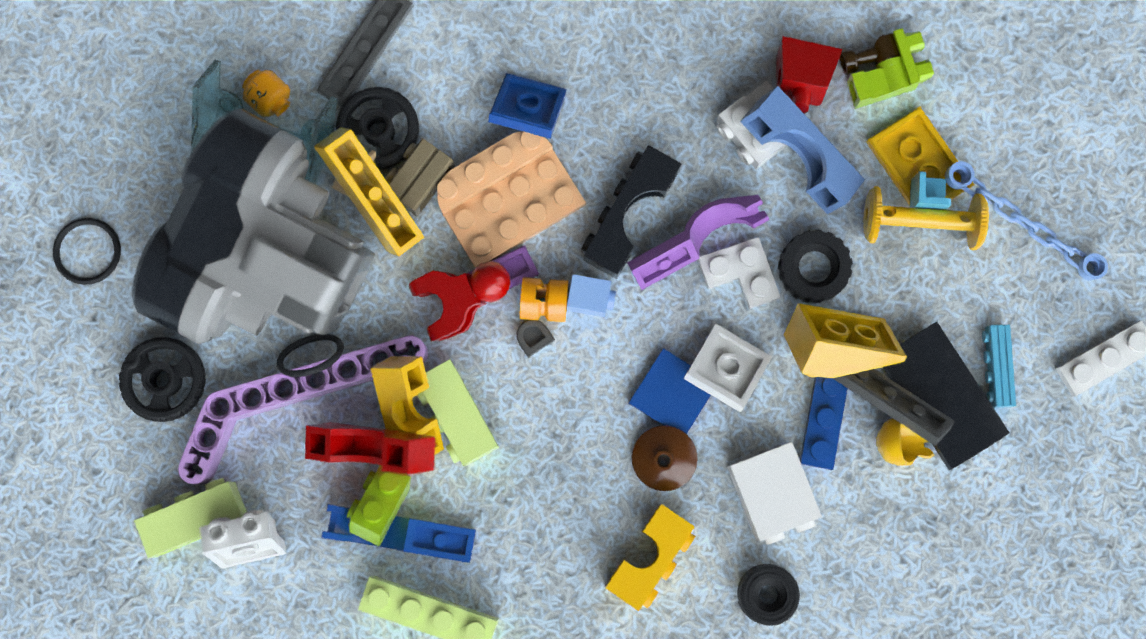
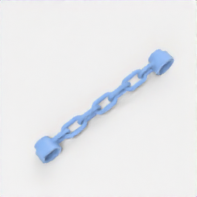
M960 161L954 163L946 170V183L951 188L962 189L972 197L975 193L982 194L998 215L1009 222H1017L1028 230V234L1033 239L1046 247L1052 246L1062 253L1064 259L1078 269V273L1083 279L1093 281L1102 278L1107 273L1108 263L1102 255L1097 253L1087 255L1075 246H1067L1057 239L1056 234L1044 224L1038 221L1032 222L1022 215L1021 210L1012 202L1003 197H996L987 191L985 185L974 177V170L970 164ZM954 172H958L961 175V182L954 179ZM974 182L979 187L974 192L966 186ZM1004 203L1015 212H1012L1009 216L999 208H1002ZM1041 228L1051 236H1047L1045 241L1034 232ZM1074 252L1082 257L1078 263L1070 258V256L1074 255ZM1087 263L1093 265V273L1088 272L1086 268Z

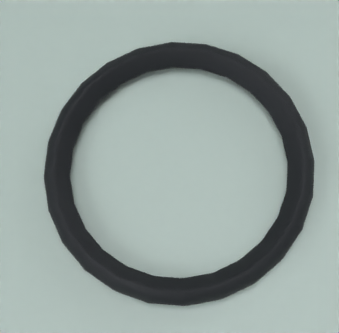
M93 218L78 219L66 225L59 232L53 246V260L60 274L67 280L82 285L95 284L110 276L116 269L121 255V244L114 229L107 223ZM81 225H95L103 228L111 237L114 244L113 259L109 267L95 277H76L70 274L61 262V243L64 237L74 228Z
M315 334L301 338L287 346L279 354L276 361L277 369L280 373L289 377H304L316 374L338 361L342 356L344 343L339 337L332 334ZM329 340L337 345V350L333 356L314 367L302 370H288L283 365V361L288 354L305 344Z

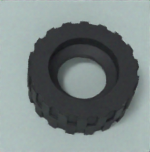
M818 229L815 231H804L801 235H796L782 251L778 263V269L780 270L779 278L783 282L785 290L789 291L795 299L799 298L802 302H814V304L828 301L838 295L848 284L853 271L851 270L853 261L850 258L848 247H845L843 244L844 241L835 237L829 231L826 233ZM808 252H821L829 259L831 270L825 280L810 282L801 275L799 262L802 256Z

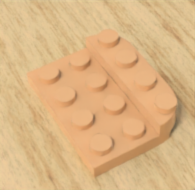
M523 131L515 132L451 169L437 186V199L440 210L475 268L483 262L499 258L586 205L584 198L555 154L552 144L545 137Z

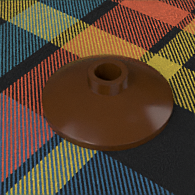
M656 426L645 431L636 441L632 451V465L638 478L648 487L659 491H672L682 487L692 478L697 467L698 455L695 444L684 431L673 426ZM662 454L670 458V463L666 466H662L658 462V457Z

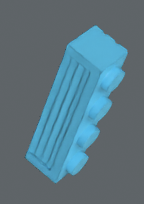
M989 325L982 332V341L986 343V351H984L983 358L988 368V371L985 372V381L989 383V391H987L986 397L993 408L1016 406L1011 328L1010 325Z

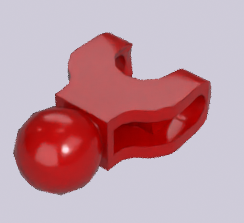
M487 261L479 264L471 274L463 273L457 276L449 272L430 271L410 282L409 289L412 296L425 297L436 294L443 303L441 318L427 328L430 341L435 342L443 341L466 332L472 325L478 308L486 305V302L492 303L502 299L508 293L511 282L510 274L504 266L498 262Z

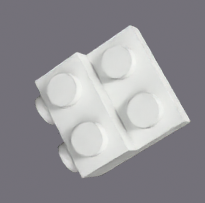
M768 81L764 82L746 97L742 96L721 112L717 118V129L721 136L727 141L731 139L739 148L737 154L747 166L752 164L755 169H758L788 146L780 142H769L762 145L740 122L759 98L774 89Z
M262 510L248 511L243 514V517L232 520L226 517L217 518L210 521L209 525L200 527L203 554L221 568L287 554L285 541L277 534L275 520L268 512Z

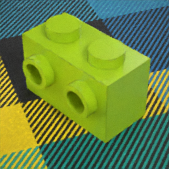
M381 465L376 472L371 470L363 484V489L366 491L361 501L355 499L348 511L347 518L350 519V533L380 547L410 490L411 477L381 471Z

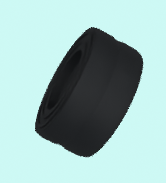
M761 564L749 569L743 575L738 585L737 598L742 611L748 618L761 625L775 626L786 622L796 612L800 600V591L795 578L786 569L777 565ZM765 585H772L777 590V599L772 604H764L759 598V591Z

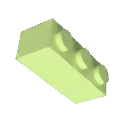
M449 359L426 372L429 388L417 396L423 406L428 403L431 406L435 415L430 418L437 419L440 434L445 432L450 441V444L445 447L453 462L457 463L460 461L463 466H467L498 449L499 446L453 362Z
M224 478L206 484V491L194 495L193 491L186 492L173 498L175 504L163 508L162 504L142 511L144 517L136 519L134 522L147 557H159L200 540V527L209 525L210 521L226 517L232 520L243 517V514L247 511L236 483L225 482Z

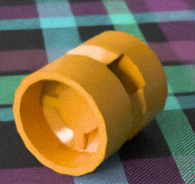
M523 277L520 319L539 320L541 316H545L547 321L566 322L568 280L550 279L545 284L541 278ZM545 298V302H542L539 299Z

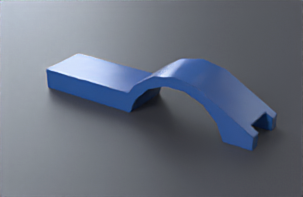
M327 505L326 511L331 512L328 531H322L321 538L377 546L350 533V519L347 518L349 507ZM395 516L380 547L470 563L476 530Z

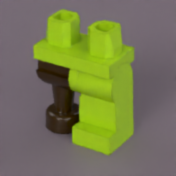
M902 28L893 31V33L880 36L873 46L855 52L852 48L842 50L839 61L844 74H851L847 81V86L855 109L914 91L920 83L932 78L934 70L929 59L914 63L912 57L913 53L924 49V40L920 31L904 33ZM875 62L877 69L864 72V70L857 72L859 65Z

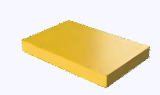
M921 107L913 110L866 141L909 206L911 179L919 171L926 172V178L945 179L946 170L958 162ZM954 172V179L961 182V175L958 172ZM972 182L970 185L966 187L971 188L972 186H974V183ZM946 183V198H951L952 200L965 192L962 189H953Z

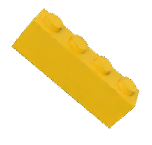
M340 127L314 146L388 253L401 256L424 238V235L351 129Z

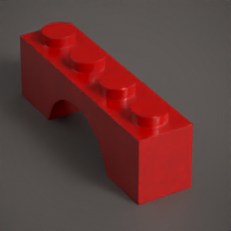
M337 422L306 425L305 459L329 463H372L381 465V471L412 475L434 471L435 436Z

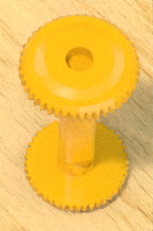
M874 186L869 190L865 201L863 215L864 236L869 243H875L880 231V225L960 230L967 233L969 249L977 250L983 245L987 235L989 222L988 202L982 194L975 193L968 212L882 206L881 189L879 186Z

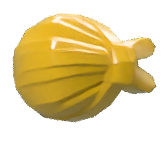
M893 418L885 421L877 433V450L880 452L883 460L890 464L908 466L913 464L917 456L928 459L934 456L931 449L924 447V444L928 442L927 440Z

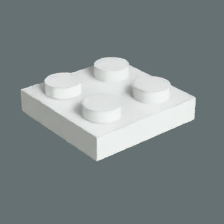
M715 324L684 379L741 412L745 408L772 356Z

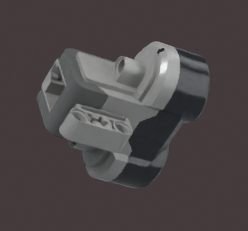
M236 109L224 114L209 128L187 159L181 176L184 189L168 221L160 225L153 232L139 259L133 281L132 300L138 313L197 344L220 337L231 324L257 336L265 326L270 314L304 332H316L326 335L337 330L344 315L348 313L369 271V266L375 253L363 247L364 241L319 218L327 202L329 191L305 179L309 161L306 159L307 151L304 141L244 109Z

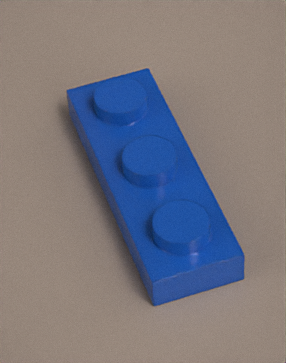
M818 376L814 379L800 457L801 465L834 470L848 388L833 378Z

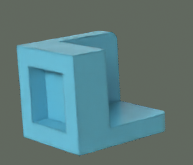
M919 171L911 179L910 208L946 210L951 206V198H946V179L926 178V172Z

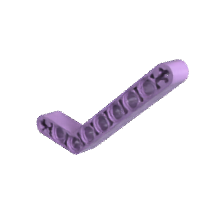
M405 336L343 354L332 366L322 371L325 375V381L319 388L311 386L310 379L312 375L289 377L278 373L210 394L205 399L178 467L180 477L185 482L202 485L211 481L217 471L237 420L373 381L370 368L373 367L374 357L380 353H385L388 357L395 356L392 352V349L395 348L396 352L400 355L408 352V346L413 344L416 349H420V351L415 353V356H422L423 363H425L428 357L426 345L418 337ZM326 360L298 367L292 370H302L311 368L323 363ZM349 362L355 363L357 366L356 374L350 379L343 378V366ZM290 380L293 384V391L289 396L282 398L279 394V387L283 382ZM253 390H259L261 393L260 402L254 407L249 406L247 401L248 395ZM222 399H226L229 403L228 412L223 416H219L216 412L217 403ZM213 429L217 437L216 442L211 447H207L204 444V435L207 431ZM197 451L210 453L209 458L203 457V455H198ZM193 464H198L203 469L201 475L191 470Z

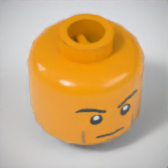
M256 70L242 84L244 101L261 117H270L274 114L280 116L290 105L288 101L291 92L289 86L271 70Z

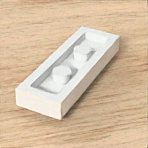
M1142 320L1057 367L1056 371L1071 396L1074 397L1145 357L1146 326Z

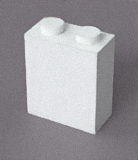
M792 442L727 467L756 541L765 540L767 545L778 542L785 538L783 532L796 528L797 533L806 531L816 526L814 520L822 518Z

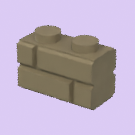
M423 138L418 144L413 142L407 148L403 155L404 163L398 170L393 168L385 178L404 208L417 217L437 192V186L446 173L455 167L451 157L438 150Z

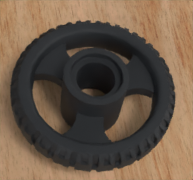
M370 87L360 90L346 100L337 116L336 130L340 127L351 129L355 136L363 135L370 145L380 147V156L376 157L373 161L378 169H385L399 164L404 160L403 155L407 148L413 142L417 143L419 121L416 111L406 97L393 89ZM382 99L381 109L372 108L365 111L360 120L354 119L351 116L354 110L361 104L370 100ZM404 112L408 123V130L402 145H398L392 141L395 136V127L392 119L396 114ZM382 122L385 124V128L381 133L373 134L370 132V128L374 123Z
M169 337L152 338L133 348L122 363L121 372L119 373L121 396L126 405L135 414L144 419L155 422L173 421L188 414L200 401L199 399L202 397L206 382L205 368L196 351L186 343ZM158 349H171L182 354V359L174 366L160 361L151 363L148 353ZM166 371L169 376L168 382L164 387L159 388L156 383L157 376L161 372ZM133 374H142L141 381L143 387L153 394L152 400L147 406L143 405L134 393L132 386ZM184 377L193 378L188 396L179 405L171 408L168 397L175 395L180 390Z

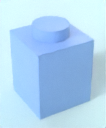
M573 274L567 311L605 317L606 309L613 310L616 291L610 290L611 281Z

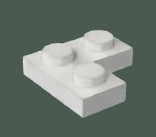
M759 237L701 256L698 259L708 289L738 279L749 309L781 298Z

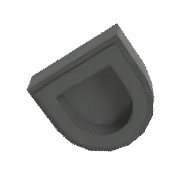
M526 320L517 330V341L528 358L555 341L548 328L539 320Z

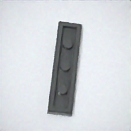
M377 0L318 87L317 92L342 107L346 100L356 93L413 8V4L408 0Z
M875 369L833 378L934 446L951 430L955 422Z

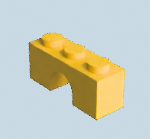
M391 356L371 367L385 429L435 436V455L444 450L437 419L425 418L420 415L412 401L413 397L429 388L422 356Z
M660 504L641 531L656 544L657 555L655 560L650 565L639 568L623 559L605 585V588L638 611L642 606L648 609L658 594V591L654 588L661 577L667 580L674 571L677 563L673 559L679 550L685 553L696 536L691 533L695 526L663 504Z

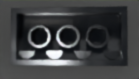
M937 321L900 343L907 356L904 362L883 367L892 381L955 421L951 430L936 446L933 445L948 470L959 466L1010 433Z

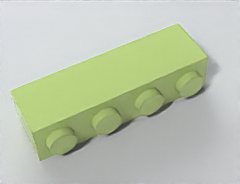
M377 576L369 577L358 607L360 611L441 639H493L499 618Z

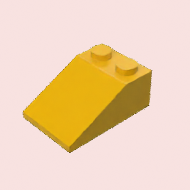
M798 303L784 332V337L801 373L809 377L836 378L902 363L907 357L884 318Z

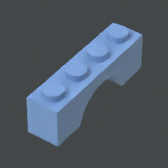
M776 86L759 98L740 121L762 145L769 142H780L791 147L800 156L807 171L808 182L806 192L826 214L846 205L865 180L779 86Z

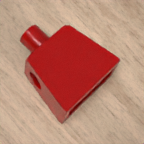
M783 36L776 55V86H779L804 114L807 113L809 105L819 106L822 104L842 49Z

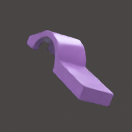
M759 195L723 198L705 204L689 219L685 231L627 262L641 290L700 258L699 250L704 239L721 226L739 223L756 228L769 221L766 212L758 210V206L763 204Z

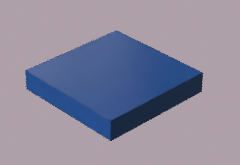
M506 73L490 111L488 122L551 139L567 89Z
M663 348L628 404L659 424L676 427L687 434L711 395L685 380L684 377L691 365Z

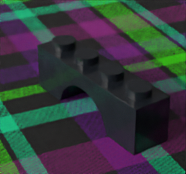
M650 145L647 146L644 153L638 151L629 166L633 172L628 180L621 179L613 194L617 197L612 207L605 206L597 221L601 224L596 235L590 233L581 248V250L585 251L583 261L617 279L634 248L627 238L623 227V219L626 212L634 203L648 197L664 198L677 177L682 163Z

